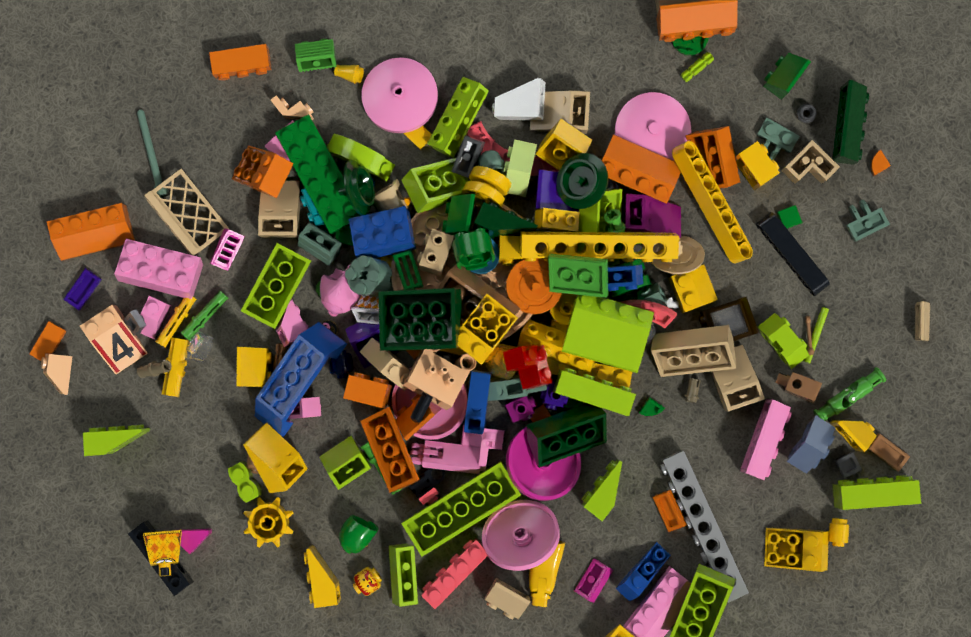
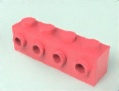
M477 538L474 541L470 539L463 546L465 550L460 555L456 553L449 560L451 564L446 569L442 567L435 575L437 578L433 582H427L422 588L424 592L421 596L434 609L487 557L483 544Z

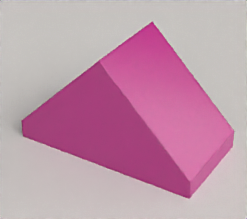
M212 529L182 530L181 547L189 554L193 553L212 533Z

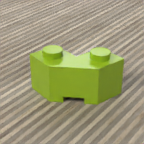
M774 313L757 328L762 337L775 349L779 358L792 370L809 356L806 350L808 346L789 327L790 323L785 317L780 318Z

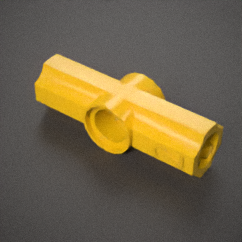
M171 338L169 355L166 360L171 363L172 367L169 372L164 373L163 395L179 397L182 377L186 373L184 367L187 366L186 354L189 340Z

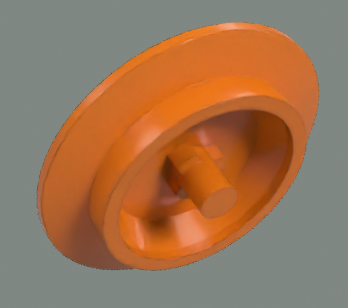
M536 258V261H520L511 269L507 278L506 290L510 301L521 308V311L528 314H541L549 311L557 304L562 294L549 292L548 261H544L542 258Z

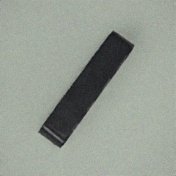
M773 212L768 213L756 223L757 228L763 231L764 237L770 244L773 243L777 253L782 259H786V264L794 274L797 273L799 275L798 279L806 288L811 290L810 293L813 296H816L830 285L827 277Z

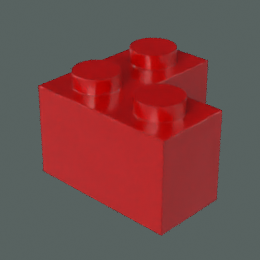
M544 345L520 346L503 352L506 370L519 372L522 390L534 389L552 383Z

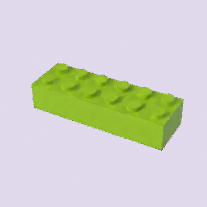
M500 461L404 520L401 524L421 557L518 498L521 496V493L512 483L507 470Z

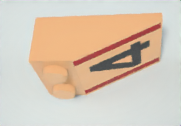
M111 305L80 325V327L112 371L118 374L147 355L148 352L137 335L133 336L125 324V317L118 306Z

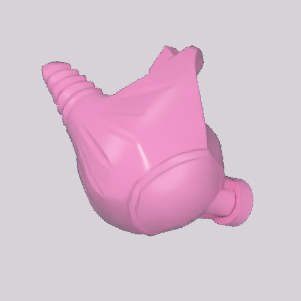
M350 265L347 266L345 271L336 268L330 276L323 275L321 277V301L332 317L350 311L351 307L362 296L353 292L348 285L345 272Z

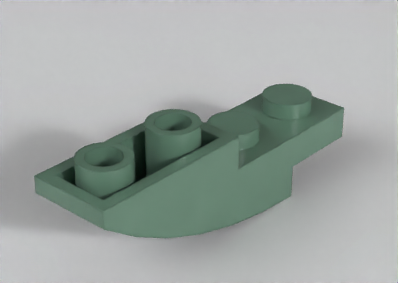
M519 374L491 377L488 401L528 396V393L547 390V385L522 390Z

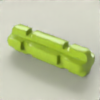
M709 52L704 54L702 59H698L688 70L686 69L681 73V78L685 82L691 80L693 76L697 75L714 60L712 54Z

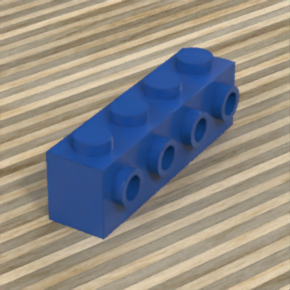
M642 264L608 267V291L619 290L618 287L624 286L626 290L637 289V285L644 284Z

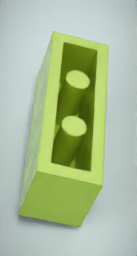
M407 543L389 545L392 603L399 607L417 605L418 595L414 546Z

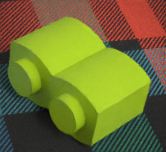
M242 461L228 468L229 477L237 485L238 494L244 502H250L262 495L261 487L253 479V474L247 467L246 462Z

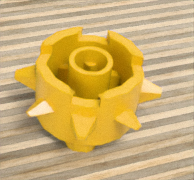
M259 497L257 498L258 507L243 513L249 519L248 528L243 532L244 534H251L257 539V547L259 548L264 542H273L278 548L280 547V537L284 534H293L294 532L289 527V517L294 512L286 511L280 505L279 497L273 502L265 503ZM267 517L273 521L271 527L265 524Z

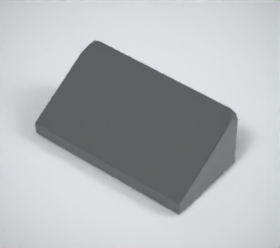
M465 135L452 172L469 178L473 167L477 166V160L482 153L485 142Z

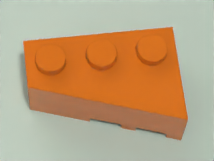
M729 126L696 131L685 135L687 141L690 140L697 146L719 188H728L740 183Z

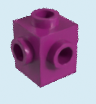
M532 396L512 398V400L507 401L505 404L513 423L520 419L523 422L532 418V414L535 412L534 407H537Z

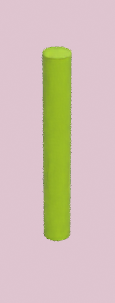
M824 307L821 308L811 336L814 351L829 309ZM809 355L803 361L810 364L813 355Z

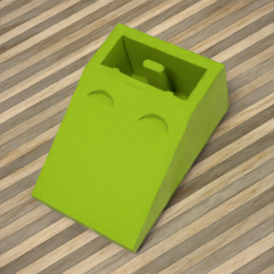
M144 425L128 426V430H125V426L108 427V431H106V427L89 428V432L83 433L84 456L113 454L149 432L150 428H144Z
M618 459L610 461L605 468L607 470L606 474L603 477L600 475L593 483L595 488L591 492L588 490L581 499L583 501L582 506L601 521L606 518L615 506L622 462Z

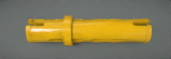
M183 298L179 306L174 308V314L155 341L156 343L166 348L183 319L188 317L189 314L187 313L197 300L196 298Z

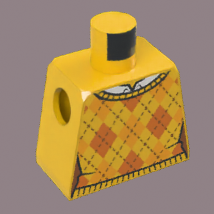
M182 530L143 533L150 565H159V576H170L171 564L179 563Z

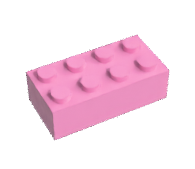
M126 239L114 275L119 282L192 299L203 263L201 257Z

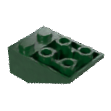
M483 202L474 222L473 232L476 229L484 228L486 233L490 234L493 241H498L500 235L520 236V231L536 232L538 225L529 218L522 219L518 217L513 211L501 210L494 203L489 202L487 204Z

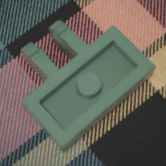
M769 118L764 120L757 133L759 137L766 140L763 145L767 149L770 143L776 146L770 155L771 160L775 159L780 149L791 153L800 137Z
M861 200L859 204L865 216L860 217L854 205L848 207L855 221L847 224L846 227L854 242L890 225L882 208L871 212L865 200Z

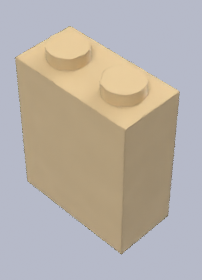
M372 337L360 353L380 373L405 391L407 388L403 384L410 369L391 351H380V343Z

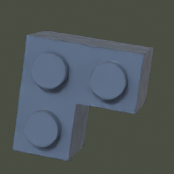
M815 416L806 425L802 438L792 448L787 462L806 474L812 468L815 469L820 459L824 460L829 454L830 449H828V446L832 444L835 438L833 433L836 427Z

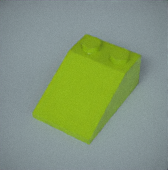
M456 158L412 168L401 181L417 213L432 210L447 202H451L452 196L463 195L462 190L469 180L462 175L452 172Z

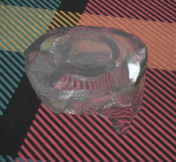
M198 331L189 342L186 358L200 363L205 362L212 348V339L214 340V338Z

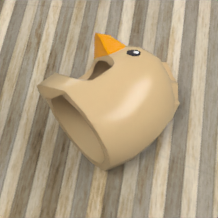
M398 179L375 193L373 205L378 212L406 206L408 209L411 199L401 195L398 188L400 186Z

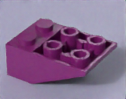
M626 194L623 223L625 224L624 232L677 233L679 238H681V206L671 203L666 204L647 195Z

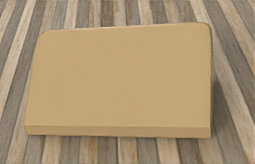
M925 301L916 302L915 340L929 341L930 303Z

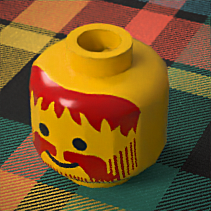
M365 567L354 575L355 583L353 587L358 594L362 593L365 596H369L381 587L382 578L375 568Z

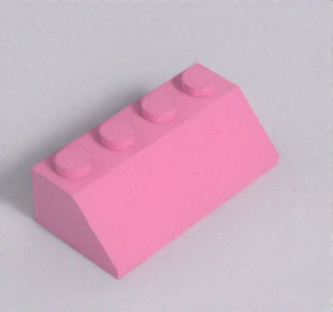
M773 399L765 400L740 472L765 480V477H769L772 470L770 466L771 461L778 454L777 444L779 441H782L785 430H783L784 425L789 422L792 415L790 412L791 407Z
M669 566L623 627L635 637H664L677 620L691 582Z

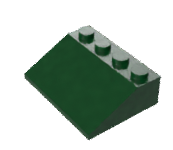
M461 289L378 291L380 351L457 348L461 318Z

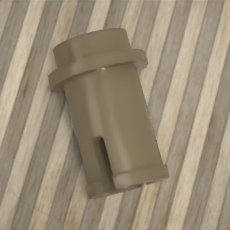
M689 378L687 393L684 395L685 401L697 403L701 380Z

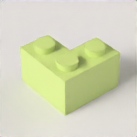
M514 140L513 147L509 146L507 158H510V161L505 162V173H503L512 183L508 194L526 197L537 144Z

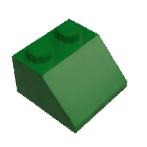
M788 53L785 57L781 55L775 63L777 66L774 72L770 70L764 78L766 83L763 87L782 100L798 81L811 61L792 53Z
M475 194L452 196L451 202L446 204L445 213L448 214V220L443 221L442 232L452 236L460 232H470Z

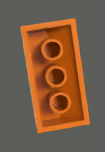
M710 0L660 6L656 18L659 41L672 42L679 38L691 40L697 36L710 38L716 34H721V36L733 34L737 28L738 0Z
M613 134L602 159L607 168L609 179L666 204L681 173L674 160Z
M122 203L46 221L51 242L61 261L122 246L126 239L135 241L127 206Z
M390 407L361 420L360 422L389 493L419 480L418 474Z

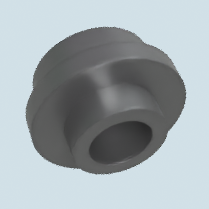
M803 104L797 110V117L803 123H810L816 117V109L810 104ZM805 110L810 113L809 117L803 115Z

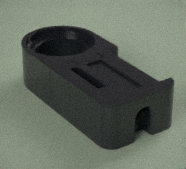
M430 468L419 477L417 482L409 485V488L417 498H420L444 480L445 470H441L443 475L440 479H434L431 475L433 469Z

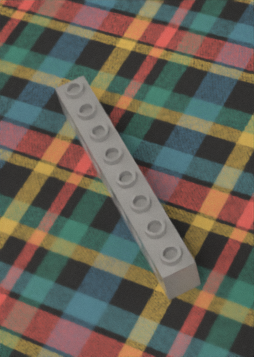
M681 450L661 459L662 464L660 468L664 476L668 475L671 481L668 482L672 493L676 492L678 496L676 502L680 511L684 510L687 516L684 518L687 527L692 528L695 535L692 538L696 546L700 545L703 551L700 553L705 564L708 563L711 569L736 579L727 603L748 594L747 587L685 452ZM678 468H681L683 471V476L680 479L674 477V471ZM685 486L691 488V494L687 497L682 495V489ZM693 504L699 505V511L696 514H691L690 507ZM704 521L707 523V529L704 532H700L698 525ZM710 539L715 540V547L713 549H707L706 543ZM718 557H722L724 561L720 567H716L714 564L715 559Z

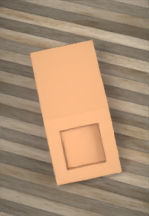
M276 95L271 99V102L284 118L299 120L309 114L311 119H314L311 115L313 110L307 103L303 105L299 101L288 110L290 106L284 98L279 99Z

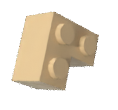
M812 140L781 171L794 184L808 171L822 184L840 166Z

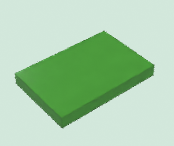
M549 254V292L607 298L608 259Z

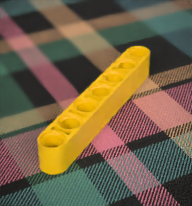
M686 141L676 146L672 150L673 159L730 262L736 264L751 258L753 249L695 143Z

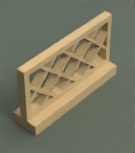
M182 169L144 195L147 202L190 255L196 256L222 235L224 229L218 233L210 232L211 221L219 222L223 228L229 229ZM179 175L186 181L185 188L173 187L174 179ZM162 188L171 189L170 200L161 199L157 192ZM173 189L184 191L183 201L172 200ZM187 191L196 193L198 196L197 203L185 202ZM171 203L183 204L182 215L172 213L170 210ZM185 205L196 206L195 217L184 215ZM199 206L208 208L210 211L209 218L197 217ZM183 218L195 219L194 230L184 228ZM197 220L208 221L207 232L196 230ZM195 233L207 234L206 242L203 245L199 246L196 243Z

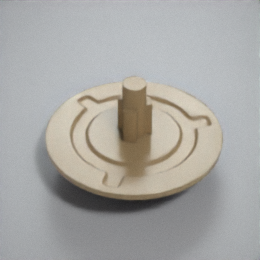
M681 235V238H679L678 259H673L672 262H661V259H653L651 263L661 271L670 274H684L694 271L701 266L705 258V252L699 242ZM655 244L653 247V252L660 251L662 248V244Z

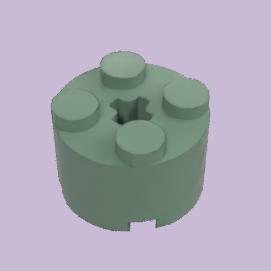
M360 256L351 263L345 272L349 287L353 292L360 295L379 297L378 291H388L391 286L390 276H392V270L385 261L377 258Z

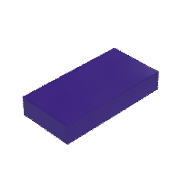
M85 268L63 300L76 309L81 310L102 279Z

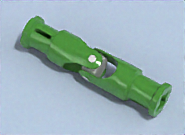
M874 368L872 373L866 377H861L848 388H845L826 401L827 404L823 407L813 410L815 416L826 421L833 415H838L857 400L873 391V388L879 383L886 382V377L879 368Z

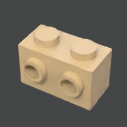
M432 229L430 234H426L423 245H426L424 252L420 251L417 262L420 263L419 269L441 277L452 248L454 236Z

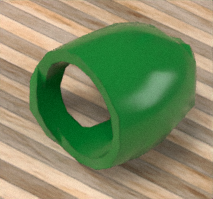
M351 515L344 522L338 537L340 545L349 554L359 553L368 546L379 528L377 524Z

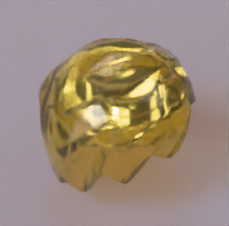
M498 346L486 359L485 365L491 374L506 380L514 376L517 371L506 370L503 352L511 348Z

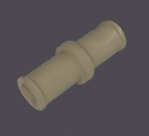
M168 360L161 362L153 361L148 363V365L139 366L137 374L140 378L156 377L160 373L169 372L172 366Z

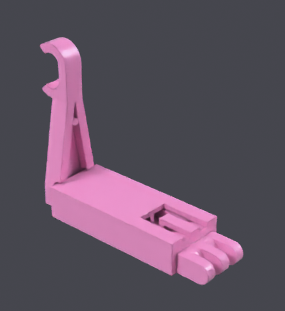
M492 432L483 433L481 447L425 440V444L412 443L411 449L413 450L410 451L413 464L422 465L424 468L479 474L480 471H486L488 449H494L496 434Z

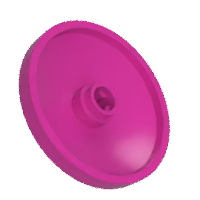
M526 427L519 431L510 442L506 455V466L512 483L521 493L535 500L549 501L564 496L575 486L581 471L580 453L538 468L527 440Z

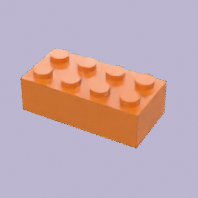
M357 372L354 373V376H348L344 399L387 408L393 386L389 385V380L376 377L370 380L371 376Z

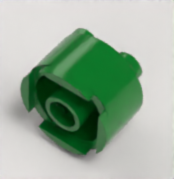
M479 228L469 233L460 232L454 236L455 240L452 242V247L459 269L462 266L466 267V270L469 271L478 270L488 266L487 262L490 260L494 262L495 254L491 237L484 228Z

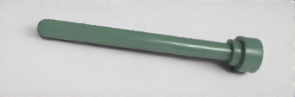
M140 109L137 111V116L155 182L154 188L162 183V178L145 113ZM162 188L157 192L160 198L170 195L169 190L166 188Z

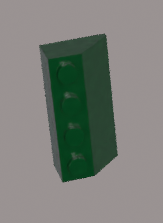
M848 80L840 88L832 155L834 162L852 165L858 163L862 158L863 150L860 149V145L865 136V130H862L863 123L867 119L865 104L869 101L867 86L854 80Z
M586 403L528 424L527 440L538 468L607 443L606 412L600 407Z

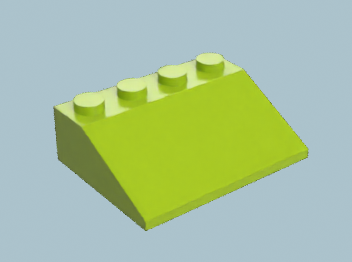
M576 295L562 352L638 373L654 312L603 297Z

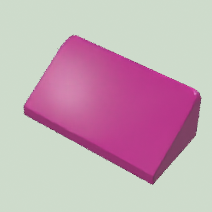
M594 558L574 591L594 603L613 569Z

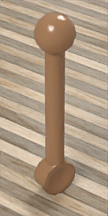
M806 316L807 352L809 355H813L810 316Z

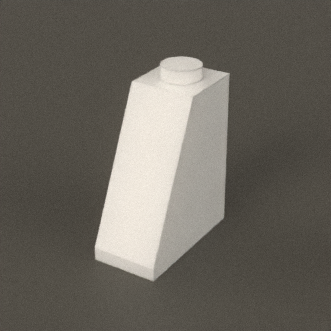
M537 78L495 97V103L492 105L494 117L499 120H543L546 82L541 78Z

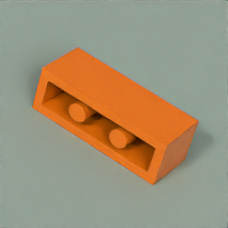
M266 44L209 52L212 75L218 78V80H228L230 76L235 75L238 78L249 76L248 73L255 72L256 75L267 74L268 70H272L269 48Z

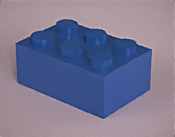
M406 206L349 219L354 253L357 258L363 255L379 258L416 249L410 212Z

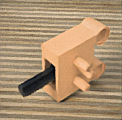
M421 349L403 384L404 387L421 396L410 418L414 422L420 423L431 402L445 410L450 409L469 372L476 367L475 359L468 354H464L455 361V364H452L435 354L440 349ZM462 360L468 363V368L463 366Z

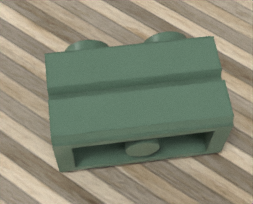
M311 223L304 228L298 237V246L328 266L340 254L341 242L333 239Z

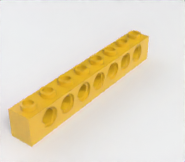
M520 231V256L525 261H536V258H544V261H548L549 254L608 259V262H613L614 259H622L623 262H633L634 259H641L642 262H653V259H661V262H672L673 259H678L679 235L677 233ZM560 242L565 244V248L562 251L555 250L556 244ZM538 243H545L546 246L544 250H535V247ZM577 243H584L582 251H575ZM603 243L604 248L596 252L594 250L595 245ZM617 243H623V249L615 252L614 246ZM642 243V249L639 252H634L635 244ZM661 243V250L653 252L654 245Z

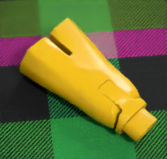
M563 541L558 542L555 551L545 562L529 569V588L532 592L530 596L532 597L533 606L547 607L548 599H550V595L555 587L559 565L565 547V542Z

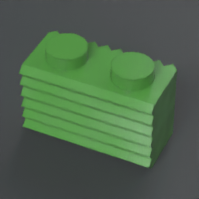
M321 39L314 42L303 41L295 44L296 62L299 72L320 70L321 68H335L337 66L333 39Z

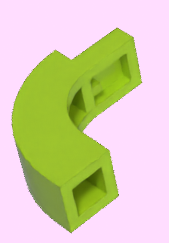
M333 134L327 146L330 154L345 161L355 160L360 166H364L368 172L386 182L395 167V164L385 159L383 155L338 134Z

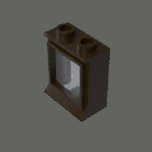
M747 296L700 312L701 316L698 317L701 327L729 325L733 341L759 333Z

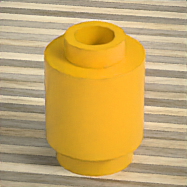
M832 518V522L829 523V542H832V546L844 547V543H848V519Z

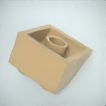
M495 578L485 596V601H487L486 605L495 610L498 607L504 611L503 614L513 620L514 617L517 619L521 617L530 603V597L500 579Z

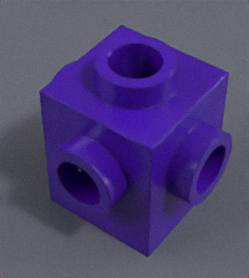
M552 381L551 384L547 385V390L541 391L540 399H542L541 404H545L547 409L557 411V408H563V405L567 404L569 397L552 392L555 381ZM553 393L556 395V399L552 397Z

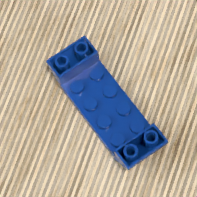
M320 322L300 333L255 399V417L263 424L268 423L276 432L284 437L293 424L288 419L292 411L329 357L337 360L347 343Z

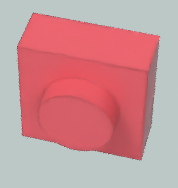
M433 487L419 498L420 502L423 505L426 503L428 505L432 504L438 499L436 495L439 494V491L436 487Z

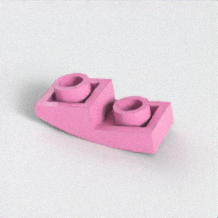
M463 425L461 444L481 447L482 435L464 432L465 425ZM484 428V433L492 432L496 434L494 449L502 450L504 430Z

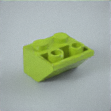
M352 435L319 457L338 490L372 468V465Z

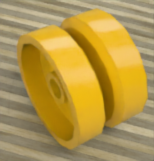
M484 166L473 167L469 175L471 181L466 182L462 194H475L474 204L482 207L483 202L487 204L491 202L498 205L499 209H501L505 201L503 196L508 194L512 183L506 176L496 170Z

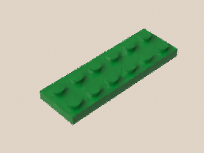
M309 114L275 132L330 234L349 225L350 218L363 216L354 210L347 195H339L338 189L345 187L344 177Z

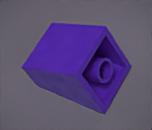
M539 170L535 210L550 208L579 212V209L569 207L561 200L557 191V176L559 172Z

